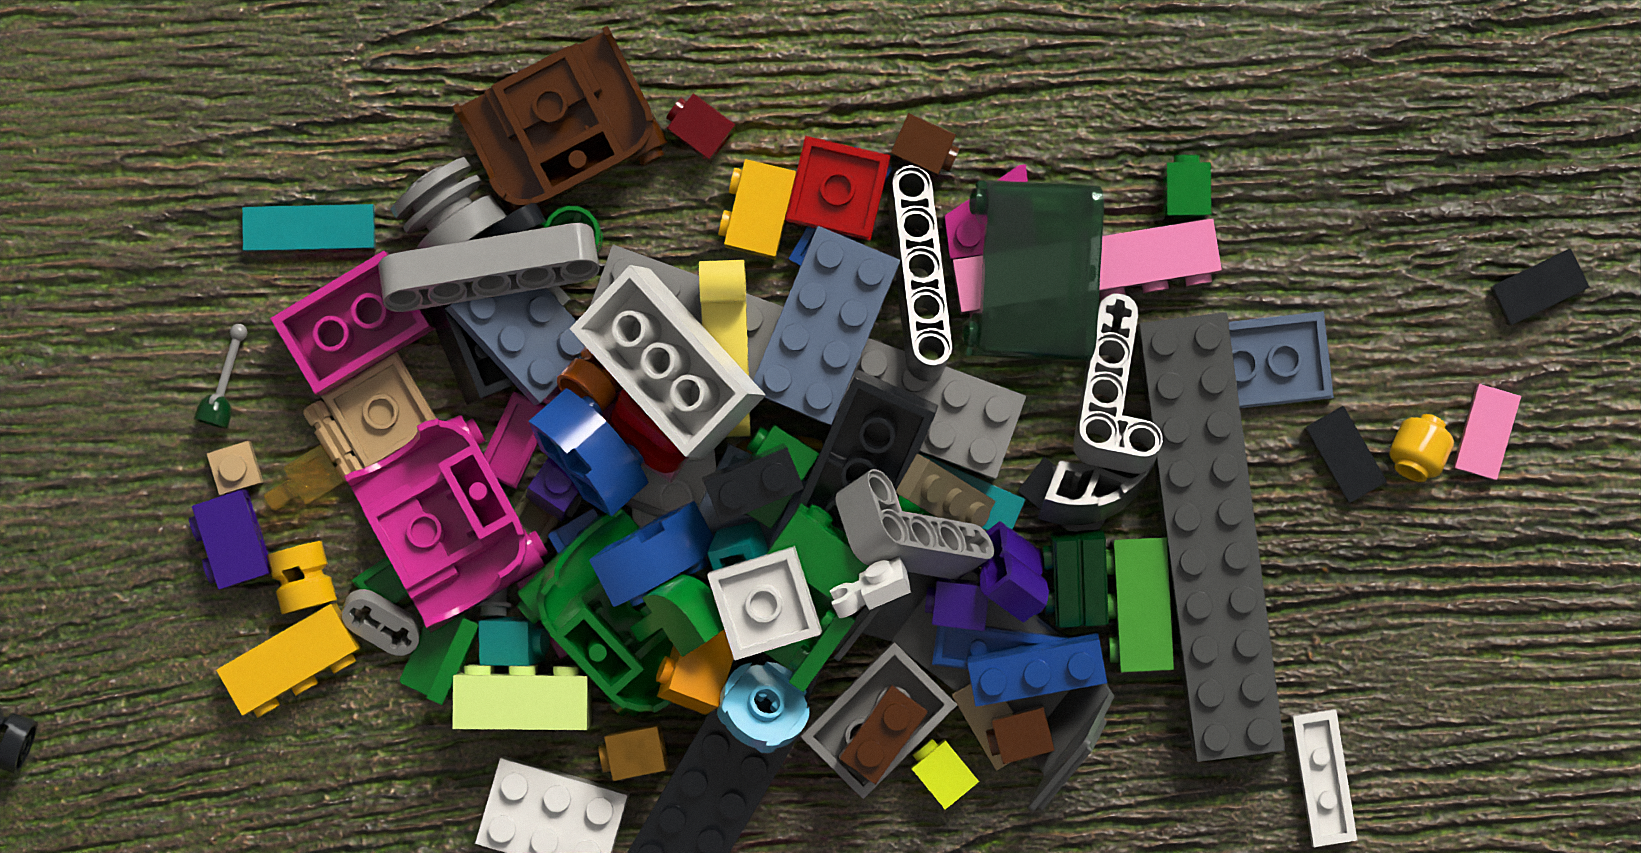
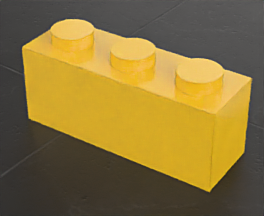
M332 603L216 669L241 715H247L254 711L256 717L259 718L280 706L277 697L291 689L295 696L318 684L315 676L329 667L333 674L355 663L356 659L353 654L361 650L362 647L355 634L345 626L342 620V612L337 603Z

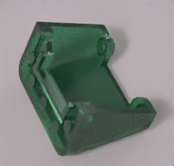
M976 181V188H973L970 194L969 208L971 214L976 215L978 223L985 224L980 312L973 313L970 320H966L963 325L962 342L964 346H967L966 356L1052 362L1090 361L1094 355L1097 341L1104 195L1101 187L1098 185L1070 183Z

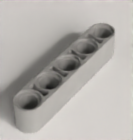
M570 223L393 253L381 259L378 269L384 306L391 311L406 312L583 282L595 277L599 272L600 266L592 227L583 223Z

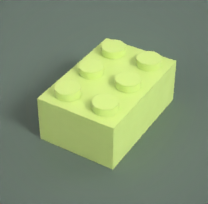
M469 664L464 666V673L453 675V729L587 730L592 726V679L587 674L582 673V668L579 665L553 666V673H539V665L509 666V673H495V665Z

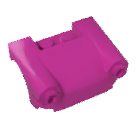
M462 415L447 421L437 418L421 423L417 426V433L414 438L401 449L373 465L344 476L357 497L367 520L402 584L421 614L426 628L431 633L544 566L545 564L541 557L548 554L536 530L527 534L523 528L522 523L478 445L486 440L473 418L465 422Z

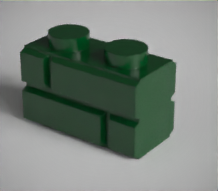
M1103 530L1050 533L1051 545H1044L1042 547L1044 572H1052V588H1048L1049 594L1045 606V614H1053L1055 625L1059 628L1109 624L1106 538Z

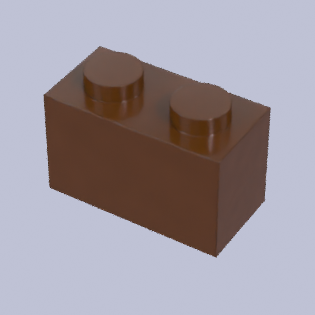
M890 684L840 753L839 759L876 785L928 713L927 709Z

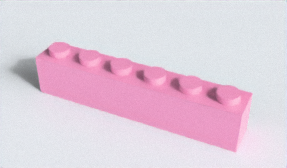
M1213 219L957 259L951 263L960 315L970 314L971 321L996 317L995 309L1013 307L1014 314L1040 310L1038 302L1056 300L1057 307L1083 303L1082 295L1099 293L1100 300H1103L1111 294L1126 295L1125 288L1142 286L1143 293L1168 290L1169 281L1185 279L1186 286L1211 283V275L1222 271Z

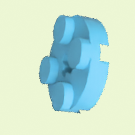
M772 662L751 666L752 663L744 664L730 675L720 693V705L717 709V715L719 720L726 725L731 734L739 741L756 748L761 753H771L779 747L790 744L806 725L809 718V707L807 708L804 696L807 692L806 690L802 692L789 683L792 671L780 664ZM754 698L760 702L765 698L769 699L772 702L770 710L773 713L769 714L760 711L754 702Z

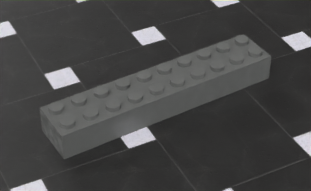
M1227 312L1139 323L1136 326L1147 419L1154 423L1163 435V443L1154 463V472L1163 538L1167 537L1169 586L1192 759L1200 762L1285 751Z

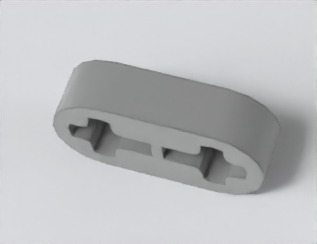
M367 589L353 591L346 597L342 611V620L350 631L395 656H404L416 649L420 637V624L411 613ZM364 605L370 608V614L365 613L361 618L355 615L356 609L361 610ZM402 627L408 630L407 636L402 635L399 639L392 637L393 631L398 632Z

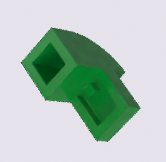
M676 575L642 597L646 603V606L640 609L644 618L630 627L639 642L663 628L682 657L724 630L712 590L702 581L689 575Z

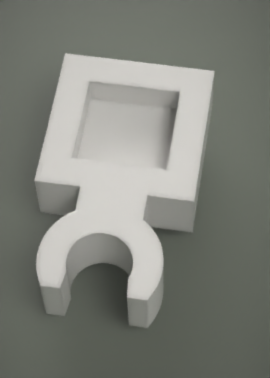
M900 556L890 561L882 560L875 562L866 571L858 574L859 581L843 583L830 590L834 599L832 605L839 618L852 615L864 605H867L868 609L871 610L911 593L907 570Z

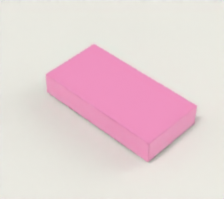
M1482 384L1476 385L1453 468L1497 480L1521 396Z

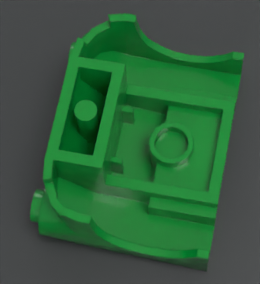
M621 507L612 516L603 511L600 512L518 591L522 601L517 606L533 624L541 620L551 637L607 695L605 697L607 702L620 716L623 717L629 713L633 717H637L644 711H654L656 713L671 703L668 700L657 697L661 683L656 681V675L665 656L670 657L673 643L669 640L663 628L639 642L630 627L644 618L640 609L646 606V603L643 602L632 606L628 600L613 607L589 561L605 546L641 528Z

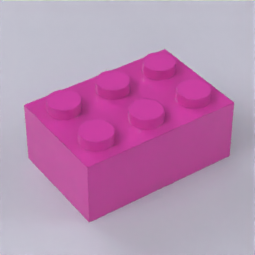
M386 251L380 252L270 318L312 390L317 395L322 396L434 330L423 309L395 312L384 306L378 265L382 258L390 255Z

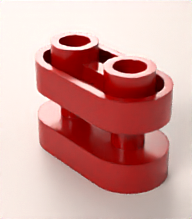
M623 388L607 422L625 443L633 445L640 452L644 463L652 469L661 473L678 471L683 466L687 457L683 455Z

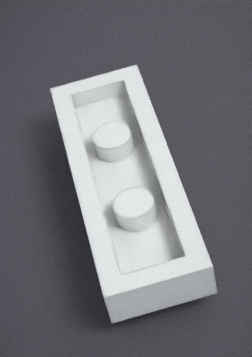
M1336 709L1291 716L1312 846L1318 847L1356 841L1357 834Z

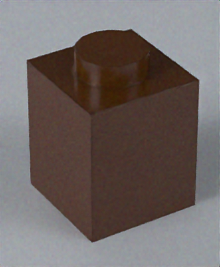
M908 113L890 155L892 159L907 166H918L924 169L930 176L937 179L941 169L950 172L960 148L952 145L956 134Z
M1043 705L992 718L993 729L986 730L992 756L1000 754L1003 764L1055 751Z

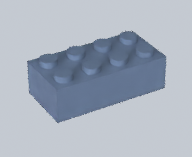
M817 226L753 379V382L766 395L763 399L829 427L832 426L900 264L899 259Z

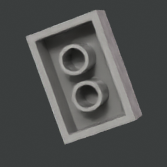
M893 641L801 733L800 737L864 799L957 704ZM892 684L927 709L928 713L875 785L839 759V755L886 689Z

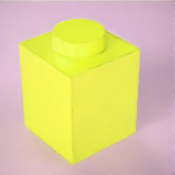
M932 738L912 755L917 761L910 766L911 769L945 810L979 782L945 739L937 744Z

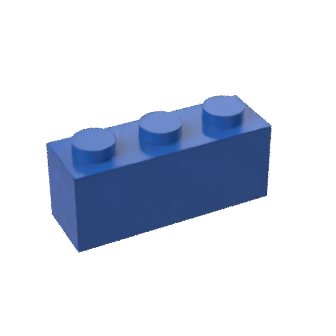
M1098 633L967 657L975 707L1107 683Z

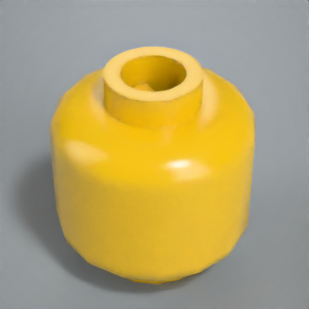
M1422 414L1421 418L1411 417L1401 423L1389 452L1390 458L1395 463L1394 468L1400 475L1413 481L1425 482L1427 478H1434L1442 473L1454 445L1452 435L1445 429V422L1434 415Z

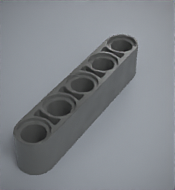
M909 165L902 167L894 175L888 192L887 206L893 256L900 260L896 271V281L906 364L913 377L922 381H932L940 377L945 370L952 352V341L932 181L924 169ZM905 187L911 188L919 196H906L900 189ZM905 228H916L924 236L912 237L905 231ZM921 268L926 271L929 277L918 278L909 269ZM918 308L927 309L933 314L934 318L923 319L914 310ZM930 349L938 355L939 359L934 361L923 358L919 351Z

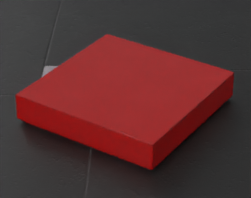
M805 136L785 222L812 229H817V226H820L842 236L871 242L891 155Z

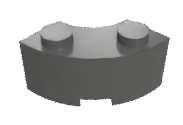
M1132 446V447H1133L1135 450H1137V451L1147 452V451H1144V450H1142V449H1139V448H1136V447ZM1059 461L1038 519L1062 525H1084L1109 518L1127 507L1139 495L1145 486L1152 468L1141 474H1133L1086 463L1074 464Z

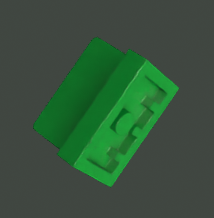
M808 583L807 585L822 633L818 636L764 652L792 671L789 683L802 692L806 690L851 628L858 614V611L850 616L839 618L832 605L833 600Z

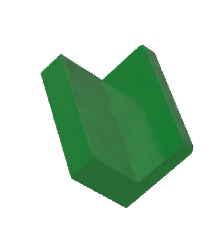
M460 615L432 633L424 625L419 637V643L416 649L412 651L400 677V683L427 695V699L440 705L447 704L453 691V675L462 672L479 635V622Z

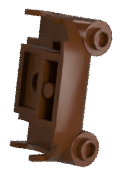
M608 25L602 28V33L579 45L575 43L570 47L567 46L493 84L491 88L484 91L485 94L461 106L458 103L452 106L488 174L492 188L497 192L508 214L531 203H537L544 218L548 216L546 208L551 205V201L628 161L631 163L639 161L641 167H644L665 155L662 148L668 145V141Z

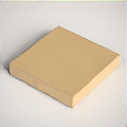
M398 352L321 396L363 468L387 458L405 446L414 438L417 433V426L421 423L437 419Z

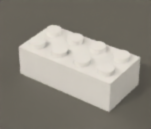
M629 265L570 328L685 457L706 458L766 396L650 268Z

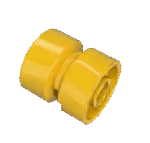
M322 541L311 542L266 555L272 579L280 581L281 584L276 590V595L282 615L337 600L332 577L323 573V569L328 565ZM299 568L305 576V578L299 580Z

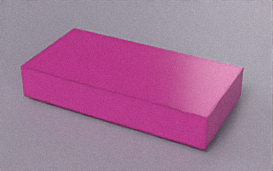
M514 391L487 446L484 457L498 481L517 489L538 446L528 421L545 406L541 404L534 406L528 398Z

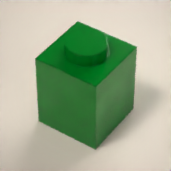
M1175 155L1174 162H1167L1163 166V219H1207L1211 216V162H1200V155Z

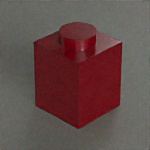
M694 93L687 101L681 97L666 117L671 122L667 127L668 133L710 164L736 130L735 123Z

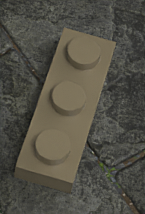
M918 453L896 490L898 495L935 517L972 523L981 528L986 524L990 511L996 502Z

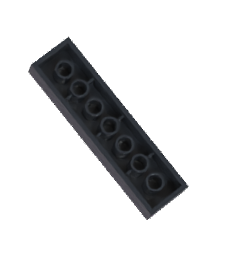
M857 369L796 509L800 503L807 508H810L812 504L816 505L834 519L831 523L833 526L846 534L837 508L836 494L871 469L883 472L892 482L896 491L915 456L919 453L937 412L938 405ZM764 652L738 660L733 659L728 678L737 668L744 664L752 663L751 666L765 665L766 662L780 663ZM823 666L806 688L807 693L804 696L806 702H808Z

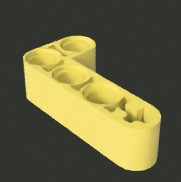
M699 261L702 326L749 376L745 261ZM750 412L726 437L750 436Z

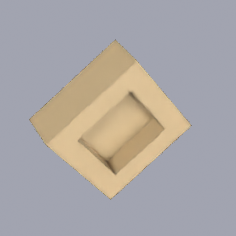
M245 441L207 453L219 495H226L264 483L251 441Z

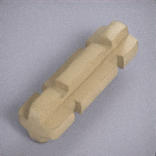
M320 400L306 407L303 410L305 418L310 426H315V435L331 462L337 463L338 466L335 468L341 479L347 482L344 476L353 471L363 469L361 463L356 456H352L351 452L353 450L337 422L331 420L330 416L332 414L325 402Z

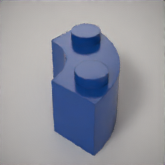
M566 388L528 422L541 451L568 475L581 497L612 516L649 483L641 467L644 459L640 452L633 445L625 443L602 417L603 412L591 397L584 396L580 398Z
M691 501L658 516L635 532L605 546L589 561L613 607L628 600L632 606H636L644 602L642 597L654 590V587L683 572L684 575H691L706 567L709 563L705 557L708 556L707 552L714 537L695 501Z

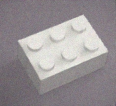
M503 756L499 760L475 844L505 853H613L630 792Z

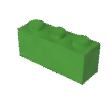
M1167 537L1111 540V549H1106L1107 576L1112 575L1113 593H1108L1109 619H1115L1116 637H1108L1109 662L1117 663V671L1174 670Z

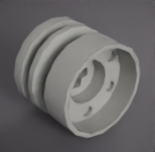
M464 157L456 159L445 166H439L423 175L391 207L390 210L397 220L414 214L403 226L407 234L420 231L426 227L430 231L419 243L418 249L475 240L479 235L506 217L491 194L478 198L473 202L469 197L477 190L482 181L477 175H474L459 182L472 168Z

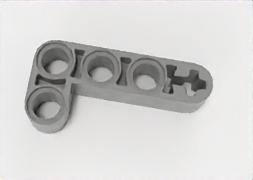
M1111 294L1102 300L1092 328L1073 448L1076 456L1086 464L1141 474L1153 467L1163 443V435L1160 429L1150 421L1122 415L1137 326L1138 307L1129 296ZM1113 318L1118 320L1119 329L1117 333L1110 332ZM1100 356H1112L1118 363L1109 364L1103 361ZM1093 395H1106L1112 402L1101 403ZM1096 433L1102 436L1105 442L1095 443L1087 437V434ZM1140 442L1144 444L1149 451H1137L1131 446L1130 443Z
M871 469L836 494L837 508L850 547L855 556L866 565L870 566L882 560L890 561L900 556L907 572L948 579H960L991 559L994 555V547L989 535L976 524L902 511L892 482L883 472L877 469Z

